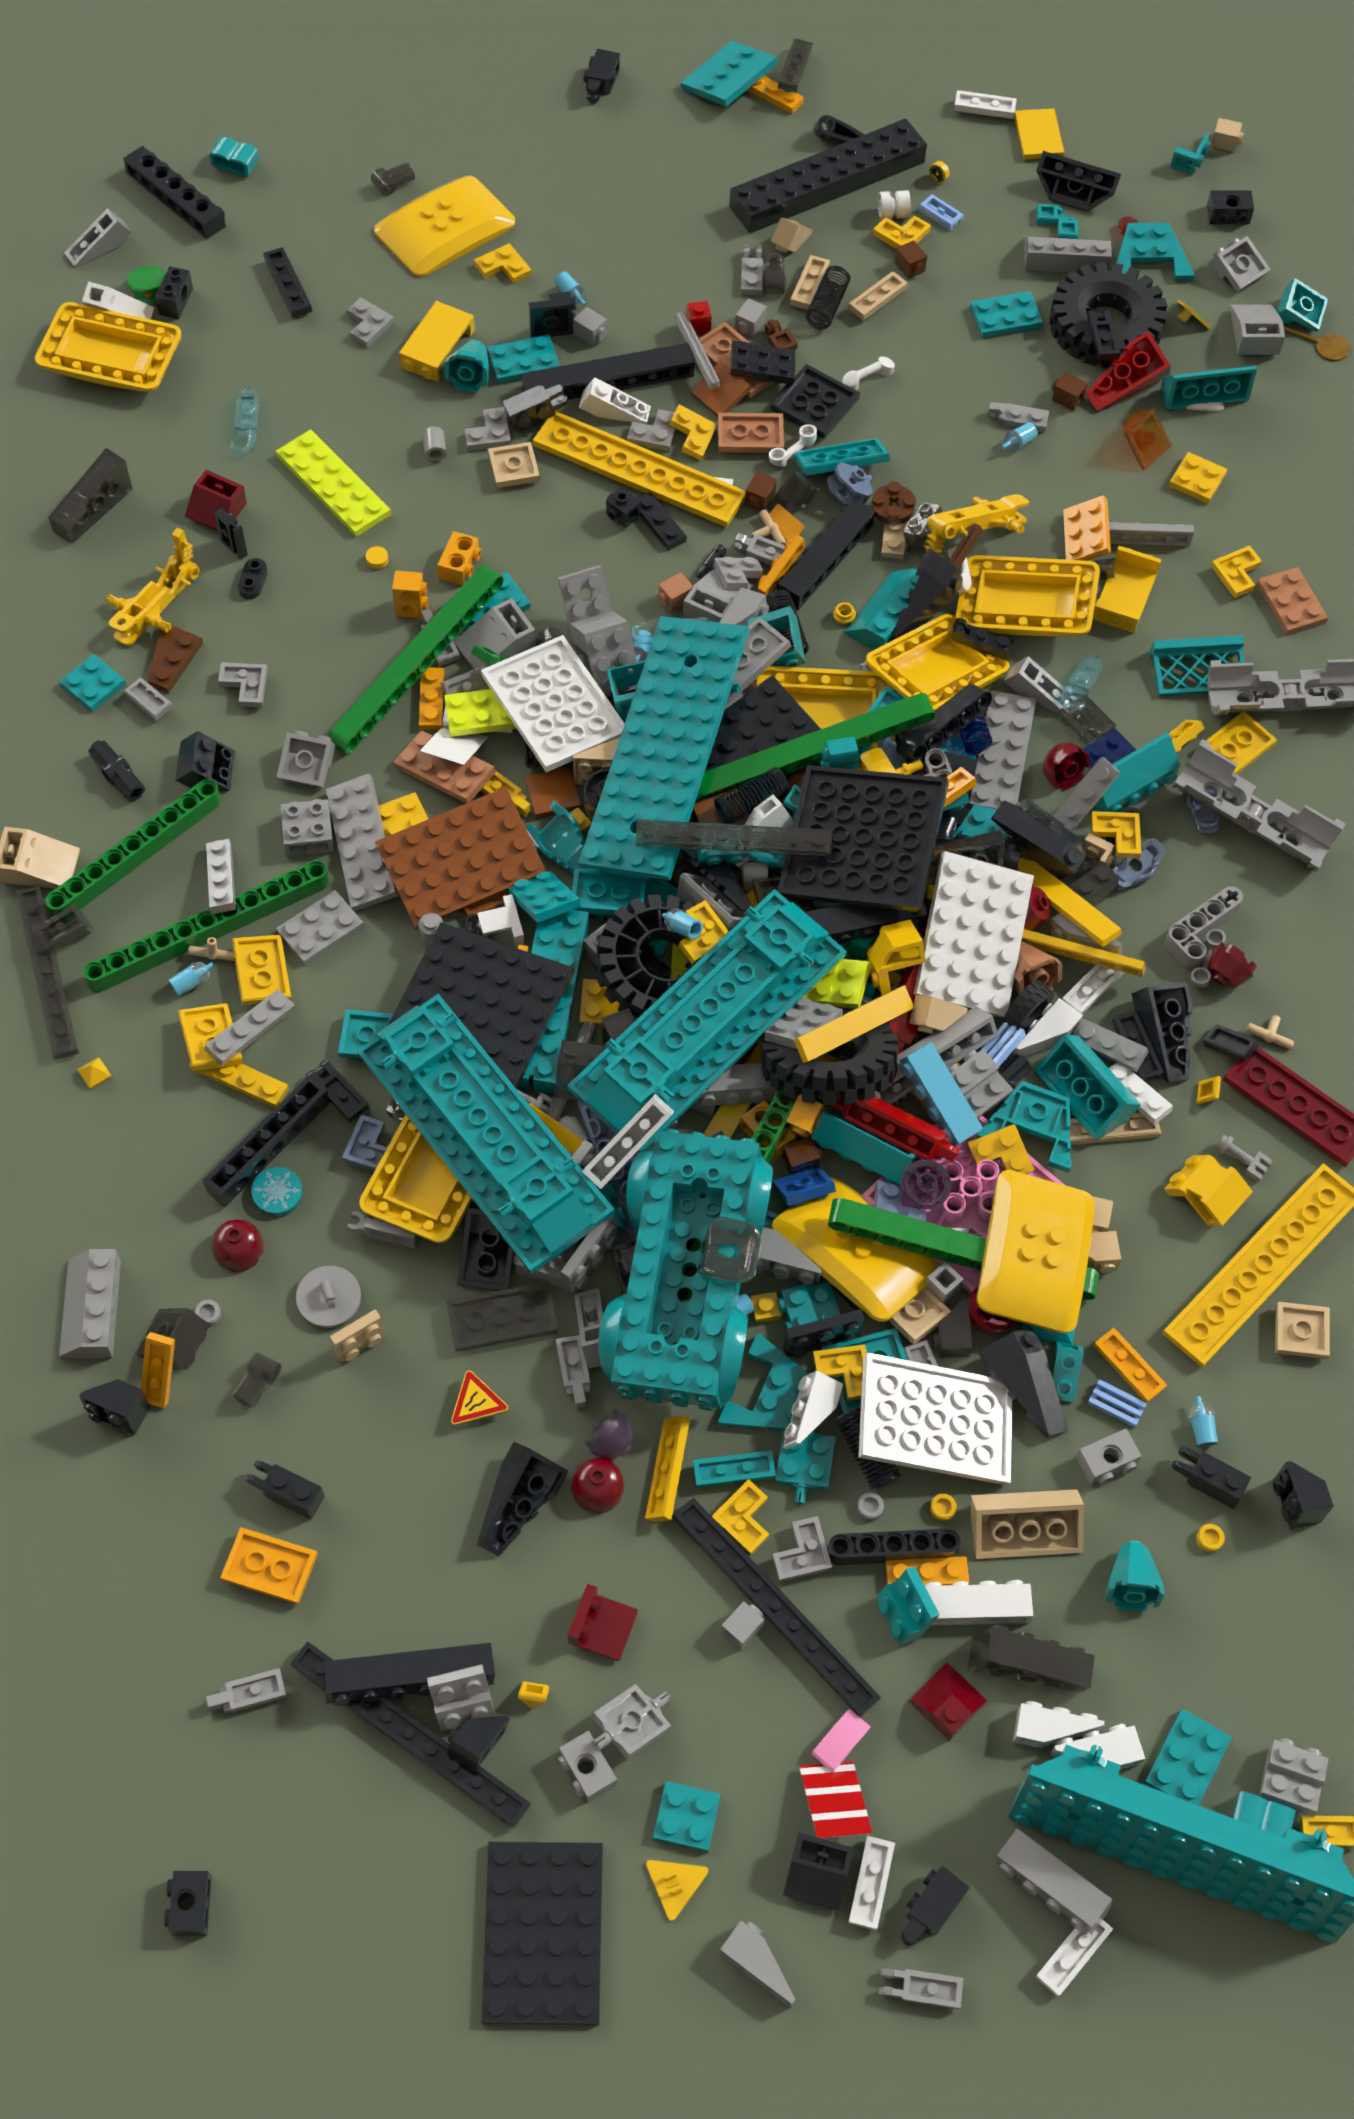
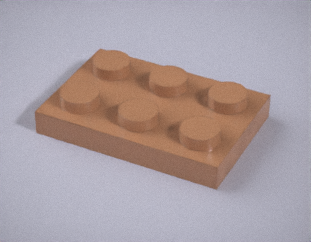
M718 413V452L769 453L774 448L784 449L783 413Z
M1299 567L1258 579L1257 586L1286 635L1327 622L1328 616Z

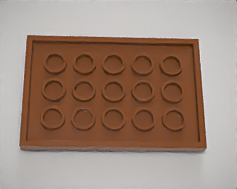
M506 787L375 841V846L414 929L419 928V920L426 914L434 913L441 918L507 891L518 880H529L536 877L538 873L546 871Z

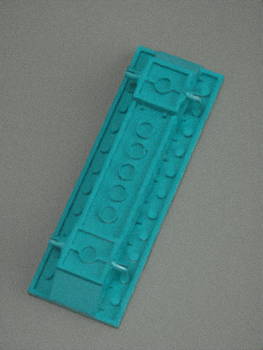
M660 616L579 860L581 867L603 870L604 873L670 881L677 857H683L679 851L730 692H740V683L733 682L749 635L748 626Z
M774 889L755 908L750 906L744 913L746 916L615 1041L612 1038L609 1039L605 1044L606 1049L567 1085V1088L616 1134L657 1094L674 1111L658 1129V1131H664L680 1118L751 1049L772 1024L781 1019L787 1011L792 1009L846 956L847 951L793 902L790 903ZM656 1132L641 1146L637 1153L650 1147L655 1142Z
M439 994L420 1007L416 1006L378 1032L376 1034L377 1037L356 1050L367 1067L531 1274L615 1214V1209L593 1182L582 1172L583 1170Z
M1066 1744L1059 1757L1038 1766L1032 1764L1010 1807L1008 1817L1014 1819L1021 1826H1032L1040 1829L1047 1836L1064 1838L1076 1847L1085 1846L1093 1849L1100 1856L1114 1857L1123 1861L1129 1867H1140L1148 1870L1155 1877L1169 1878L1177 1881L1184 1888H1195L1203 1891L1210 1898L1224 1899L1232 1902L1239 1909H1250L1261 1913V1916L1265 1919L1282 1921L1289 1924V1927L1294 1930L1308 1931L1316 1934L1323 1941L1337 1942L1354 1922V1879L1342 1860L1344 1849L1325 1841L1327 1834L1324 1830L1320 1833L1321 1829H1317L1314 1834L1310 1835L1287 1828L1282 1836H1278L1119 1776L1121 1765L1101 1756L1103 1750L1100 1746L1096 1750L1097 1745H1093L1090 1751H1085Z

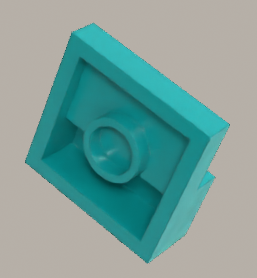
M830 1282L810 1287L804 1284L781 1290L780 1298L777 1299L781 1314L785 1313L787 1319L785 1329L840 1315Z
M915 1567L906 1569L896 1582L887 1584L876 1597L879 1610L887 1618L892 1636L899 1641L900 1645L919 1640L940 1616Z

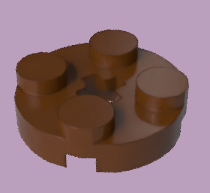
M890 482L888 485L877 489L872 496L871 504L872 509L876 511L875 517L886 524H889L890 521L903 524L914 515L916 497L909 489L901 486L900 483ZM890 502H895L898 506H890L889 504Z

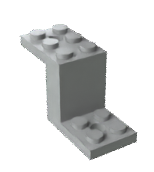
M598 565L558 577L557 581L572 642L587 654L593 679L602 692L606 694L612 692L607 669L614 665L622 666L635 663L637 659L628 621L612 610L603 568ZM588 588L590 590L589 598L581 600L579 597L580 591ZM637 685L617 689L618 694L636 689Z
M584 1140L572 1156L582 1170L596 1157L593 1144ZM614 1215L582 1237V1243L561 1270L565 1289L569 1293L574 1295L578 1289L582 1290L586 1286L589 1274L593 1269H598L602 1264L605 1252L608 1249L611 1250L616 1245L618 1232Z

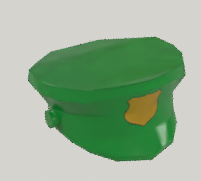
M156 266L139 267L128 273L127 284L135 299L150 306L156 305L155 296L166 272Z

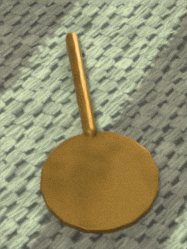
M1283 325L1284 331L1316 342L1317 353L1326 360L1340 361L1349 354L1350 347L1348 342L1339 335L1326 334L1317 339Z

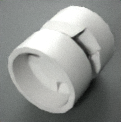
M909 190L896 191L895 194L891 191L878 193V215L880 220L885 217L892 219L894 215L897 218L910 217L911 200Z

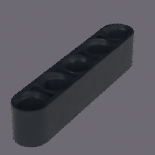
M974 684L966 685L935 710L936 717L932 721L911 729L901 737L896 746L897 754L912 762L918 759L922 762L929 750L941 747L983 713L991 704L992 694Z
M948 1528L844 1533L834 1535L829 1541L827 1550L831 1563L835 1565L885 1563L886 1560L955 1557L961 1544V1538L955 1530ZM949 1540L953 1543L954 1547L946 1549L941 1545V1541ZM894 1542L899 1545L900 1550L896 1552L888 1549L887 1544ZM914 1542H924L927 1549L918 1550L914 1546ZM869 1544L874 1551L865 1553L860 1549V1545ZM835 1545H842L847 1552L837 1554L833 1547Z

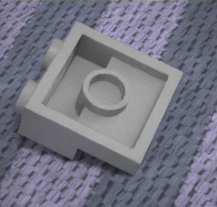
M1248 236L1241 240L1238 238L1234 239L1227 245V249L1220 248L1213 254L1214 258L1210 261L1220 278L1227 277L1236 292H1239L1270 271V268Z
M303 731L287 732L277 778L324 788L328 767L331 768L336 745L327 736L317 735V738L309 737L308 733Z
M984 1049L978 1053L975 1050L971 1051L963 1059L965 1063L961 1066L954 1064L948 1069L977 1119L1013 1092L1012 1087L998 1073V1065Z
M483 1665L427 1678L440 1731L448 1730L452 1732L456 1726L461 1728L468 1719L495 1717Z
M1274 1739L1267 1752L1259 1797L1314 1817L1318 1810L1321 1787L1325 1782L1329 1758L1323 1757L1322 1753L1315 1748L1303 1750L1295 1747L1294 1742L1289 1739Z

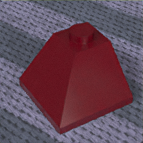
M946 1662L909 1702L951 1741L988 1701Z

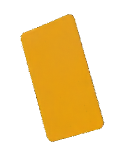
M777 504L769 514L772 520L778 524L779 531L787 541L789 539L793 540L796 534L799 535L805 528L799 520L780 504Z

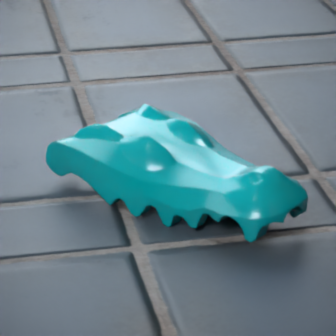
M554 800L549 806L557 815L542 830H539L533 823H530L526 829L532 835L542 853L555 860L563 868L571 871L573 874L575 868L589 869L579 865L586 840L578 822L570 812Z

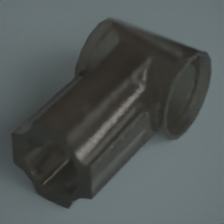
M409 162L389 170L378 168L371 175L372 183L383 196L391 195L397 186L415 179V173Z
M259 1352L254 1354L247 1366V1374L233 1394L234 1399L246 1407L254 1408L268 1384H273L277 1379L282 1365Z

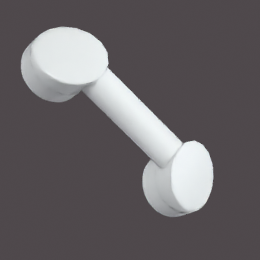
M879 357L878 362L859 371L852 370L847 372L842 379V383L857 391L860 379L877 371L880 375L889 376L893 374L895 364L887 357Z
M813 425L802 426L799 430L800 440L786 451L782 448L772 449L769 452L770 463L775 466H786L787 460L794 456V452L800 451L804 447L812 446L817 439L816 427Z
M956 546L947 550L949 558L956 550ZM967 557L960 566L963 582L958 590L959 594L966 592L971 587V575Z

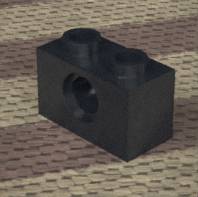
M1211 190L1207 202L1209 224H1250L1254 212L1252 190Z
M169 266L155 296L159 315L180 319L193 290L190 270Z
M173 1871V1879H168L167 1897H171L170 1909L165 1910L164 1926L168 1927V1931L172 1936H207L212 1875L209 1871ZM188 1896L194 1897L192 1908L181 1910V1901Z

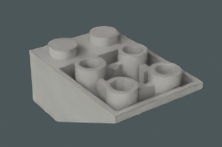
M1230 305L1237 355H1279L1285 339L1283 321L1273 305Z
M714 568L692 587L684 599L683 618L719 623L739 591L725 590ZM748 583L747 589L752 591L754 585Z
M511 598L492 607L454 641V644L474 670L481 666H491L471 654L474 646H486L502 657H512L535 647L536 634L535 628Z
M763 1227L759 1244L746 1251L744 1266L748 1267V1270L758 1274H762L763 1271L773 1273L775 1278L781 1280H788V1277L798 1280L799 1284H806V1286L818 1285L820 1282L821 1269L776 1230Z

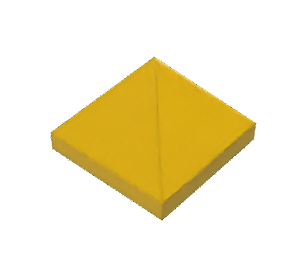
M99 1057L77 1069L89 1089L112 1077Z
M1220 1076L1199 1081L1197 1104L1219 1099Z
M522 1682L518 1699L533 1709L546 1702L550 1686Z

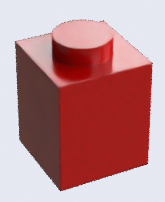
M708 301L687 303L686 315L696 335L703 336L710 332L712 315Z

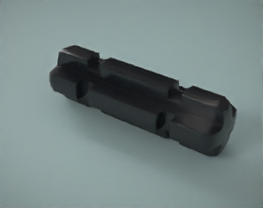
M718 544L713 548L712 553L708 555L701 568L696 572V577L699 580L714 569L715 558L724 557L727 550L722 544Z

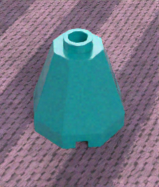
M471 339L446 358L445 379L448 382L451 380L454 383L453 387L457 391L476 393L480 387L483 388L488 383L489 364L487 349L481 341Z
M1128 1541L1120 1547L1105 1590V1600L1108 1603L1111 1600L1114 1601V1607L1118 1610L1143 1612L1148 1610L1149 1604H1153L1154 1608L1159 1607L1164 1597V1585L1151 1553L1139 1541Z

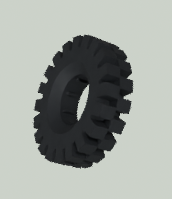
M1106 262L1095 263L1094 271L1087 264L1079 267L1078 274L1074 270L1068 273L1065 281L1061 280L1057 285L1049 316V325H1052V335L1054 338L1059 337L1058 345L1063 350L1071 347L1069 355L1077 360L1085 353L1084 363L1094 366L1097 361V354L1090 325L1087 322V313L1096 307H1111L1119 310L1126 316L1127 323L1115 328L1120 354L1125 350L1129 342L1147 331L1150 332L1155 342L1159 344L1167 318L1166 298H1162L1163 292L1158 285L1152 287L1153 280L1149 276L1144 275L1138 280L1139 270L1130 267L1126 274L1122 273L1123 264L1113 263L1111 271H1108ZM1114 359L1102 360V367L1109 368Z
M660 894L648 895L644 903L639 897L629 901L627 908L622 905L614 912L612 919L607 921L596 948L595 969H599L596 978L600 987L606 986L604 996L611 1004L618 1001L620 1003L618 1011L626 1017L633 1012L637 1014V1020L683 976L679 974L673 979H663L662 977L659 978L652 975L640 961L642 951L639 948L645 943L649 944L652 940L669 941L678 946L680 941L687 937L673 932L670 929V920L663 918L662 915L666 913L673 916L677 911L685 913L688 909L696 906V904L688 901L685 907L679 905L680 897L668 895L666 901L661 902ZM686 957L687 962H686V964H685V968H688V969H687V971H688V970H689L690 968H692L695 964L692 965L691 962H690V961L688 960V958Z
M836 1007L843 1009V1015L846 1014V1008ZM887 1023L879 1025L826 1052L843 1055L850 1059L841 1062L810 1060L803 1063L797 1049L766 1041L765 1034L762 1036L761 1070H763V1076L766 1081H770L772 1088L776 1091L784 1089V1095L792 1099L802 1094V1102L812 1104L816 1102L818 1097H823V1105H836V1097H840L844 1104L857 1103V1095L863 1100L875 1097V1091L882 1093L888 1088V1084L893 1083L896 1078L898 1039L896 1034H893V1029Z

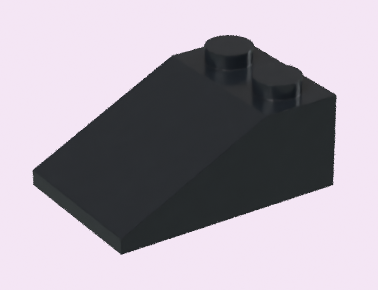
M468 1207L457 1284L509 1291L515 1253L479 1207Z

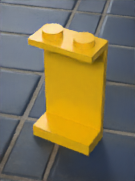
M436 301L400 350V367L426 379L439 382V367L463 333L471 336L475 331L474 315Z
M1119 546L1101 596L1096 602L1093 620L1135 633L1162 559Z

